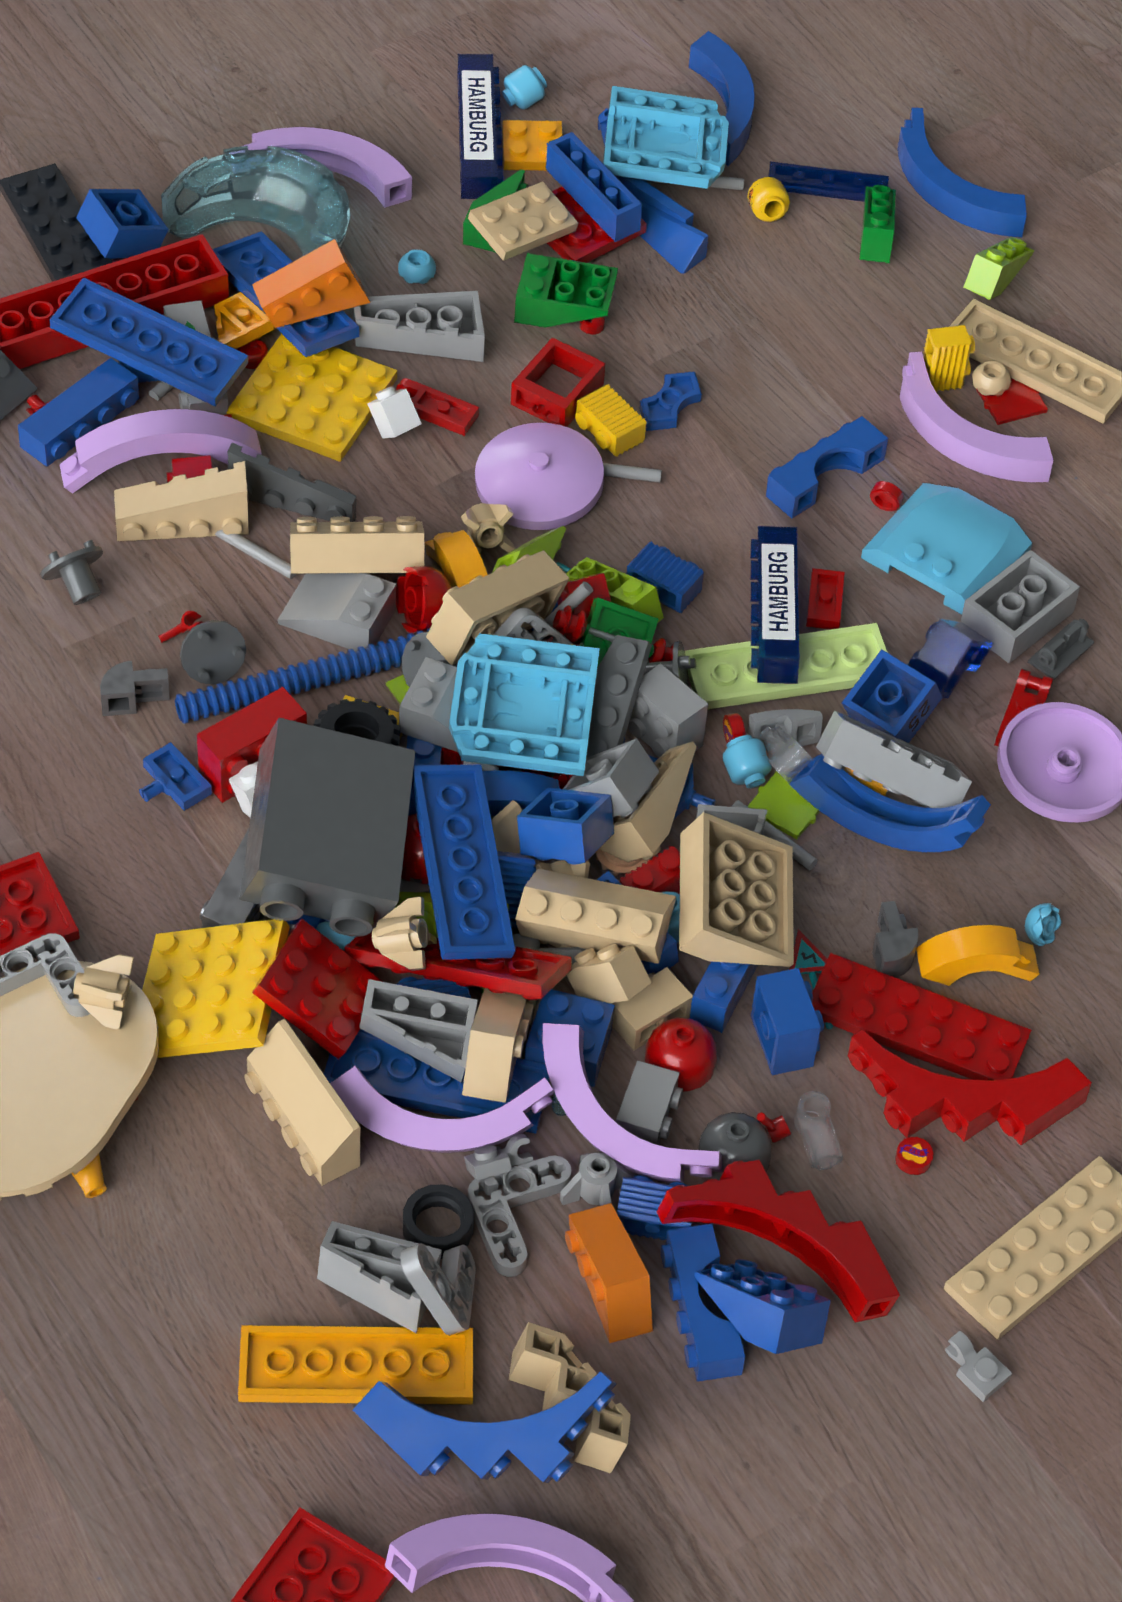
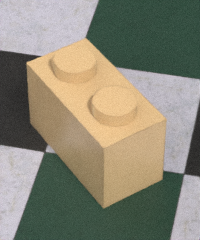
M611 944L596 952L594 948L586 949L574 957L576 962L572 964V970L567 974L577 996L606 1003L628 1001L652 983L633 945L618 947L617 944Z
M668 967L656 974H648L652 983L630 1000L610 1003L615 1005L613 1028L633 1051L646 1044L652 1031L661 1023L676 1017H690L693 995Z

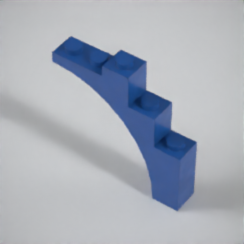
M600 1371L577 1393L550 1409L522 1419L483 1423L459 1421L437 1415L411 1402L387 1382L378 1381L355 1406L353 1411L420 1476H428L430 1473L434 1476L437 1475L451 1460L447 1454L452 1450L481 1479L488 1480L491 1476L497 1479L512 1463L508 1457L513 1453L542 1482L549 1483L552 1479L556 1482L560 1481L573 1466L569 1460L575 1453L564 1442L568 1438L572 1442L576 1440L587 1428L588 1423L585 1419L594 1409L598 1412L602 1411L615 1396L611 1390L617 1383L606 1373Z

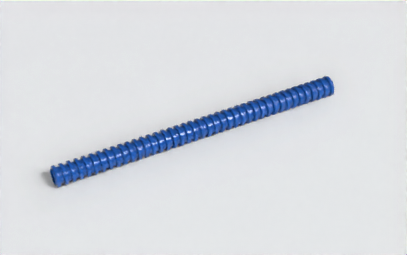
M558 602L555 604L552 612L559 606ZM409 633L407 638L398 636L396 641L390 638L387 640V643L378 641L376 646L371 643L368 644L367 648L359 646L357 651L348 649L346 654L340 651L337 656L329 654L327 659L321 656L318 657L317 661L313 659L308 660L307 664L298 662L296 667L291 664L285 670L283 667H279L277 672L268 670L266 675L260 672L257 673V677H253V675L247 676V680L237 678V682L233 683L230 680L224 686L222 683H218L216 688L207 686L205 691L199 688L196 689V693L186 692V696L176 694V711L180 721L186 724L189 722V719L198 721L200 716L209 718L211 713L217 716L220 713L219 711L222 710L224 713H228L230 708L239 710L241 705L247 707L250 703L258 701L281 687H284L289 694L291 692L300 694L302 689L308 692L311 687L319 689L321 684L327 687L330 686L332 681L338 684L341 682V679L349 681L351 676L357 679L360 678L361 674L365 676L370 675L371 671L380 673L381 668L386 671L390 670L391 666L398 668L402 663V655L406 644L415 635Z

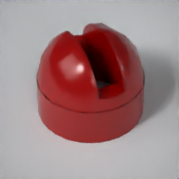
M605 317L593 318L591 322H588V320L580 321V329L586 334L596 335L604 330Z

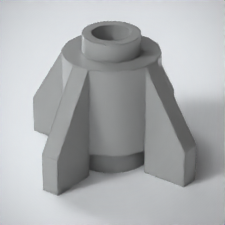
M604 1153L580 1155L579 1172L560 1192L561 1204L566 1205L579 1201L580 1196L592 1205L602 1206L609 1204L615 1190L621 1188L623 1177L632 1178V1174L628 1169Z

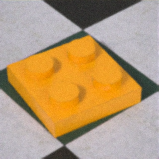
M503 120V170L547 171V143L562 136V121Z

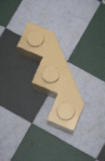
M528 1322L512 1352L509 1380L545 1391L542 1410L544 1411L577 1393L597 1373L588 1362L582 1364L572 1352L574 1345L565 1334ZM611 1400L602 1411L598 1412L594 1409L585 1419L588 1426L577 1438L574 1462L608 1473L613 1471L628 1445L631 1414L622 1403L615 1404Z

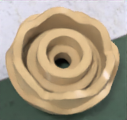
M987 361L981 363L972 373L973 386L982 395L999 396L1010 387V374L1007 368L999 362Z

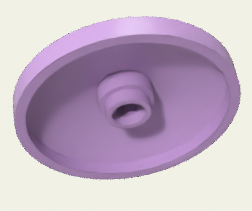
M552 423L519 425L494 437L481 451L475 468L476 490L482 503L507 505L511 508L513 516L506 522L507 524L530 530L554 529L577 521L595 506L601 496L604 485L603 461L594 444L584 435L571 428Z
M1050 702L1025 709L1007 725L998 747V769L1008 790L1028 809L1052 820L1079 823L1104 817L1122 803V733L1107 718L1080 705Z

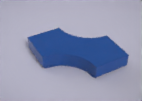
M695 372L664 375V386L652 397L640 400L639 409L642 419L645 418L646 431L676 428L677 416L680 411L690 404L701 402L702 394Z

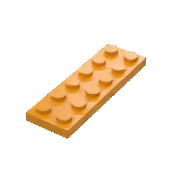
M241 1325L238 1402L359 1403L378 1381L387 1382L415 1404L473 1405V1328L449 1336L441 1328L419 1327L416 1334L405 1327Z

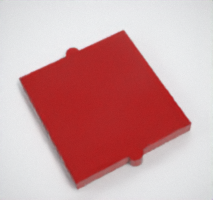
M1012 378L1009 389L999 396H985L976 389L984 402V408L990 411L997 425L1047 413L1048 411L1039 395L1040 392Z

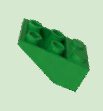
M527 253L516 293L514 323L545 328L608 316L618 268Z

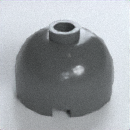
M730 1112L716 1117L707 1124L699 1139L698 1150L719 1151L721 1153L722 1172L712 1171V1177H708L709 1179L720 1180L727 1165L735 1161L748 1162L760 1159L767 1172L770 1166L772 1146L766 1128L756 1118L745 1113Z

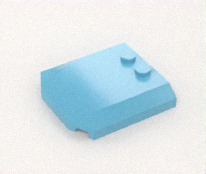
M612 86L603 164L615 176L708 189L725 168L729 122L725 116H720L717 111L718 104L713 100Z
M923 483L863 548L861 558L887 573L892 570L893 566L945 596L943 604L962 615L965 600L1031 550L1032 542L1014 518L959 488Z
M479 633L470 650L464 653L458 660L449 720V730L461 760L584 776L600 648Z

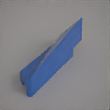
M615 176L642 203L641 219L647 223L646 233L640 235V237L678 272L684 274L706 258L709 235L693 227L694 214L643 179Z

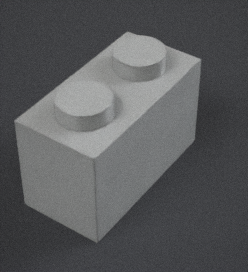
M637 1060L617 1115L616 1123L638 1138L656 1145L659 1144L661 1138L667 1139L673 1118L668 1117L671 1108L678 1109L683 1093V1088L678 1087L679 1072Z

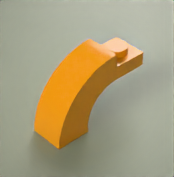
M464 530L454 533H439L434 536L433 540L424 542L426 554L440 565L452 588L455 586L460 588L467 585L477 576L484 577L488 575L475 544Z
M997 925L962 927L939 934L916 948L921 977L950 986L963 976L982 971L1002 972L1030 982L1039 975L1034 946L1017 940L1016 930L1009 927Z

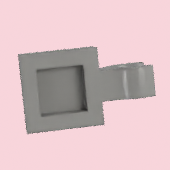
M518 1134L511 1137L503 1149L494 1145L477 1148L473 1154L464 1156L466 1169L477 1181L512 1171L511 1166L534 1161L533 1156L529 1152L517 1154L518 1148L521 1145L530 1143V1140L525 1134Z
M958 1331L948 1340L950 1345L945 1348L946 1353L961 1365L956 1376L982 1402L986 1401L1010 1380L1012 1372L986 1347L977 1353L969 1338L961 1331Z

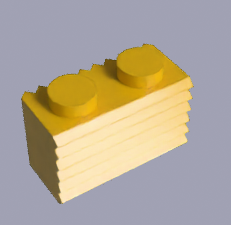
M965 325L927 329L928 334L923 358L932 386L936 392L939 390L944 391L945 389L950 390L951 388L954 390L956 388L962 389L965 376L971 373L969 355L975 352L974 337L968 334Z
M609 384L577 400L575 419L578 426L583 430H589L595 436L597 444L602 449L607 448L614 456L618 457L619 454H623L629 448L632 449L635 445L638 446L639 443H643L645 440V418L642 419L641 414L638 415L637 411H634L633 407H630L629 403H626L621 395L619 396L613 388H610Z

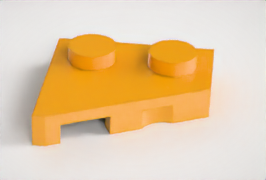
M242 292L214 305L218 341L234 349L259 339L274 330V326L267 315Z

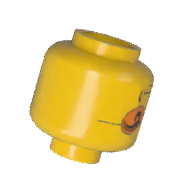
M760 178L749 188L747 195L748 203L758 219L764 222H773L782 218L788 211L790 205L789 195L781 181L776 178Z

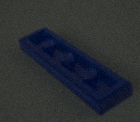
M771 161L768 176L781 181L786 191L790 193L862 202L865 200L866 186L884 185L888 187L889 176Z

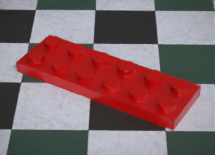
M372 932L364 936L355 937L344 947V951L364 967L378 966L388 968L398 974L413 973L423 975L428 980L443 979L453 981L459 986L488 988L493 993L509 992L519 994L528 1000L542 999L572 970V957L518 946H515V953L512 958L442 960L439 940L437 938V944L420 948V950L425 951V969L413 971L382 955L379 949H376L373 945Z
M830 953L812 992V1005L815 1011L819 1010L821 1012L823 1022H829L833 1026L853 1034L863 1029L879 1044L972 1080L991 1081L1013 1078L1032 1031L1026 1027Z

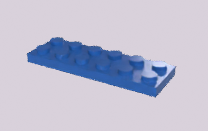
M262 231L213 249L228 273V280L262 311L263 309L252 284L293 262ZM343 310L277 327L305 357L359 337V326Z
M84 277L50 319L51 329L215 407L248 364L247 354Z
M481 764L414 765L412 790L442 960L512 958L515 953V945Z
M362 1029L359 1030L348 1050L339 1060L331 1053L329 1054L324 1071L325 1077L331 1083L356 1066L369 1083L391 1103L462 1119L482 1115L502 1107L543 1078H546L550 1083L546 1064L517 1058L506 1103L463 1096L465 1072L462 1082H459ZM532 1110L526 1113L534 1126L525 1132L537 1134L542 1110L536 1114Z

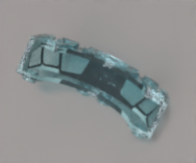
M248 146L224 149L223 155L209 160L205 156L184 169L161 194L163 222L169 229L168 232L173 235L190 238L220 223L254 221L273 226L286 233L298 245L302 256L334 239L342 249L350 220L347 193L344 186H340L333 178L332 171L305 154L274 146H267V150H248Z

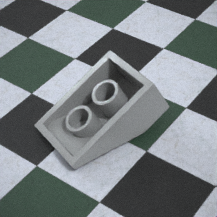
M306 573L277 621L279 625L347 649H354V651H357L359 646L367 648L368 644L371 643L375 646L396 610V583L367 573Z
M425 657L399 706L400 733L458 752L449 730L457 667Z

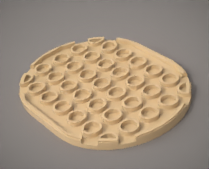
M78 961L84 971L87 966L94 964L92 962ZM25 968L19 969V970L14 971V972H20V971L24 970ZM65 970L57 976V979H69L74 975L75 971ZM46 975L0 996V1201L2 1197L24 1194L27 1197L53 1188V1183L70 1173L76 1174L100 1153L148 1081L159 1052V1027L149 999L131 979L130 985H132V988L127 996L124 1008L115 1006V1009L123 1010L120 1029L104 1027L92 1014L84 1017L70 1015ZM74 994V997L79 1001V995Z

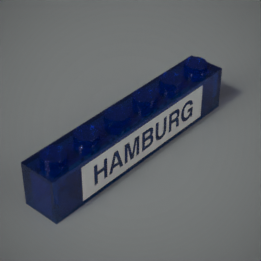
M458 54L457 89L461 199H478L503 182V169L497 168V166H502V148H497V145L502 143V128L496 127V125H501V107H495V105H500V87H494V85H499V67H494L493 54Z
M758 526L757 539H751L750 559H756L751 560L750 580H756V582H751L750 602H756V604H751L750 624H757V626H751L750 646H757V649L751 648V669H757V683L798 684L800 653L797 527Z

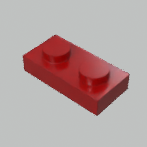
M812 568L806 621L807 627L838 629L840 627L845 572Z

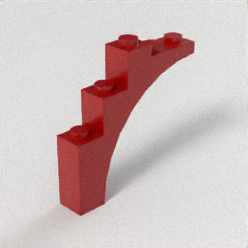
M863 1029L851 1037L848 1057L852 1066L869 1078L879 1095L887 1098L883 1112L887 1122L892 1128L898 1129L906 1138L941 1117L945 1127L950 1132L956 1133L965 1142L997 1120L1006 1135L1012 1136L1020 1145H1023L1084 1104L1092 1084L1068 1058L1035 1073L1000 1080L960 1079L933 1073L908 1063L883 1048Z
M760 1159L748 1162L735 1161L727 1165L720 1180L710 1179L702 1184L672 1187L666 1192L656 1211L662 1224L679 1222L720 1224L747 1231L773 1242L799 1258L817 1273L840 1298L855 1323L887 1316L900 1296L861 1220L849 1223L839 1221L829 1226L811 1190L796 1193L794 1191H787L778 1196Z

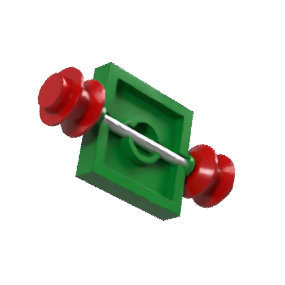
M594 598L588 619L586 618L585 611L581 610L577 615L572 614L571 606L567 605L563 611L558 610L553 620V628L562 635L565 633L569 634L572 643L582 637L579 646L600 648L599 666L616 635L649 641L651 644L659 619L601 598ZM660 638L652 645L648 661L673 660L674 643L667 647L666 640Z

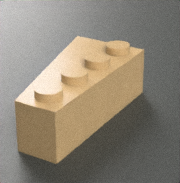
M245 461L234 463V469L219 472L218 467L205 470V475L187 479L184 474L173 477L166 484L159 485L156 481L114 490L117 541L216 536L215 533L220 530L226 535L249 534Z
M488 988L484 989L470 1030L462 1091L463 1096L506 1103L517 1057L521 1058L523 1044L526 1041L528 1028L531 1025L538 999L528 1000L519 994L509 992L493 993Z

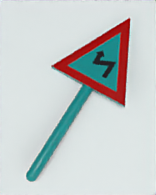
M798 929L794 943V964L788 970L799 968L801 974H808L814 989L818 981L816 973L822 972L827 958ZM825 1023L827 1029L833 1028L831 1023Z

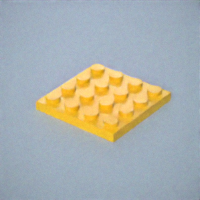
M281 333L231 403L227 414H232L233 419L248 425L254 430L341 462L372 417L367 403L377 399V392L394 385L397 380V370L336 347H331L317 354L305 357Z
M271 919L155 935L142 991L151 1003L159 1027V1052L157 1058L264 1046L272 1008L254 995L252 991L288 937L290 926L286 921Z

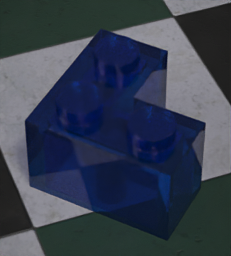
M940 619L928 629L925 636L927 641L921 651L918 650L913 654L908 666L936 682L942 697L949 698L966 670L977 672L994 643L962 622Z

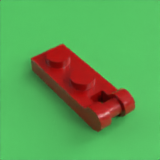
M403 378L396 387V390L407 389L420 419L465 436L479 417L478 406L411 379Z
M1021 669L994 746L999 747L1003 732L1016 715L1029 707L1046 703L1054 678L1043 676L1042 679L1032 676L1031 671ZM1026 688L1038 691V694L1028 693L1025 690Z

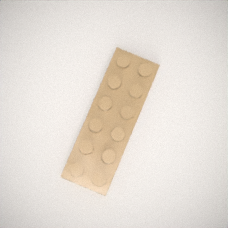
M974 298L950 325H965L968 334L974 337L975 352L969 355L970 358L980 363L987 361L999 362L1007 368L1012 379L1102 424L1106 422L1122 402L1121 371Z
M1098 1156L947 1280L944 1290L999 1340L1122 1237V1175L1101 1156Z

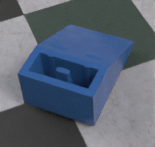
M744 1259L735 1260L734 1264L729 1265L713 1264L709 1269L695 1271L694 1277L745 1341L774 1354L822 1344L831 1300L818 1295L815 1288L807 1285L792 1284L787 1281L785 1275L776 1272H764L757 1269L758 1265L755 1262Z

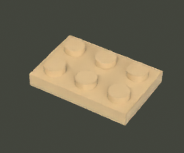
M544 182L472 209L468 217L469 221L503 261L575 232L578 226L577 220Z

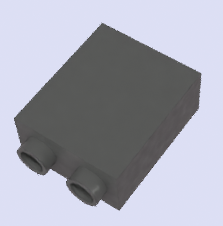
M278 718L259 751L239 900L260 904L261 913L271 919L292 921L301 918L304 914L330 920V928L342 935L357 937L371 933L373 928L376 927L378 920L391 912L399 901L415 750Z

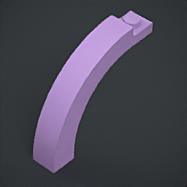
M309 127L272 129L252 134V143L229 150V153L245 150H270L301 157L322 169L343 174L359 182L377 197L384 208L412 199V176L403 165L378 146L343 132ZM260 158L235 163L229 167L230 174L236 180L271 170L274 160L273 158Z
M922 352L909 353L908 364L903 366L902 370L903 381L900 401L912 425L930 445L951 460L985 475L1021 482H1049L1054 460L1047 437L1027 438L1003 435L981 428L962 418L950 409L936 393L929 379Z
M167 409L120 418L88 432L75 441L77 452L60 463L64 488L74 493L106 470L142 456L160 453H192L203 456L211 455V458L228 465L227 451L232 442L242 446L241 452L256 458L257 454L261 455L262 453L256 430L238 420L201 410Z
M543 1023L542 1042L544 1059L555 1095L566 1115L579 1132L599 1152L608 1155L629 1171L667 1183H684V1170H690V1175L696 1177H712V1171L722 1172V1155L719 1151L686 1150L656 1145L638 1138L618 1125L600 1106L589 1084L583 1055L584 1031L580 1025Z
M356 1066L330 1083L354 1119L369 1130L406 1147L440 1153L473 1151L477 1148L500 1144L515 1135L523 1133L534 1126L526 1113L532 1110L536 1114L553 1102L550 1096L555 1093L547 1079L543 1078L512 1101L491 1112L463 1119H438L417 1115L391 1103L369 1083Z
M471 1514L434 1521L409 1531L392 1541L389 1545L385 1567L411 1593L442 1575L462 1569L490 1566L519 1569L545 1577L563 1586L583 1602H634L627 1590L612 1580L616 1564L602 1552L565 1530L524 1517L504 1514Z

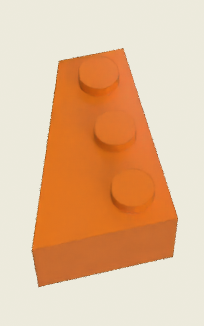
M335 239L252 284L263 311L275 328L371 303L360 278Z
M612 1203L569 1214L570 1230L565 1231L566 1244L570 1253H575L580 1273L585 1278L609 1343L653 1332L650 1275Z

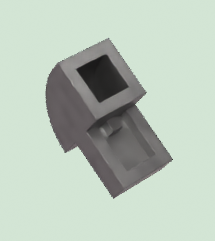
M126 661L109 669L103 676L100 684L102 716L137 714L136 703L170 700L167 668L133 671L132 661Z
M895 901L881 902L877 921L880 932L876 933L872 955L877 971L899 978L910 969L913 963L918 942V928L907 929L904 914H899Z

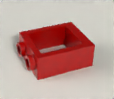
M552 337L513 380L511 385V405L547 423L568 427L575 419L577 400L604 385L606 363ZM552 364L582 378L566 398L536 384L537 380Z

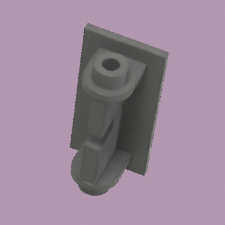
M1075 619L1070 624H1067L1028 660V663L1055 680L1094 644V641L1087 637V630L1089 628L1087 621Z

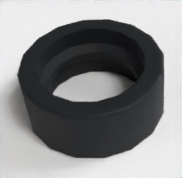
M431 1184L417 1189L407 1199L403 1209V1236L405 1240L441 1249L440 1259H443V1253L448 1249L460 1245H469L473 1235L474 1212L468 1197L460 1190L445 1184ZM444 1207L452 1210L460 1217V1227L456 1232L445 1237H433L424 1234L417 1228L416 1218L418 1214L428 1208Z

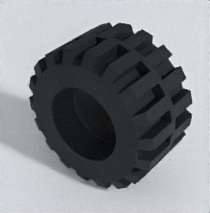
M356 698L355 701L350 702L348 699L340 700V704L332 703L327 706V710H321L318 714V719H315L314 722L316 727L399 746L400 726L397 725V719L394 715H388V709L384 706L377 707V703L373 701L366 703L362 702V699Z

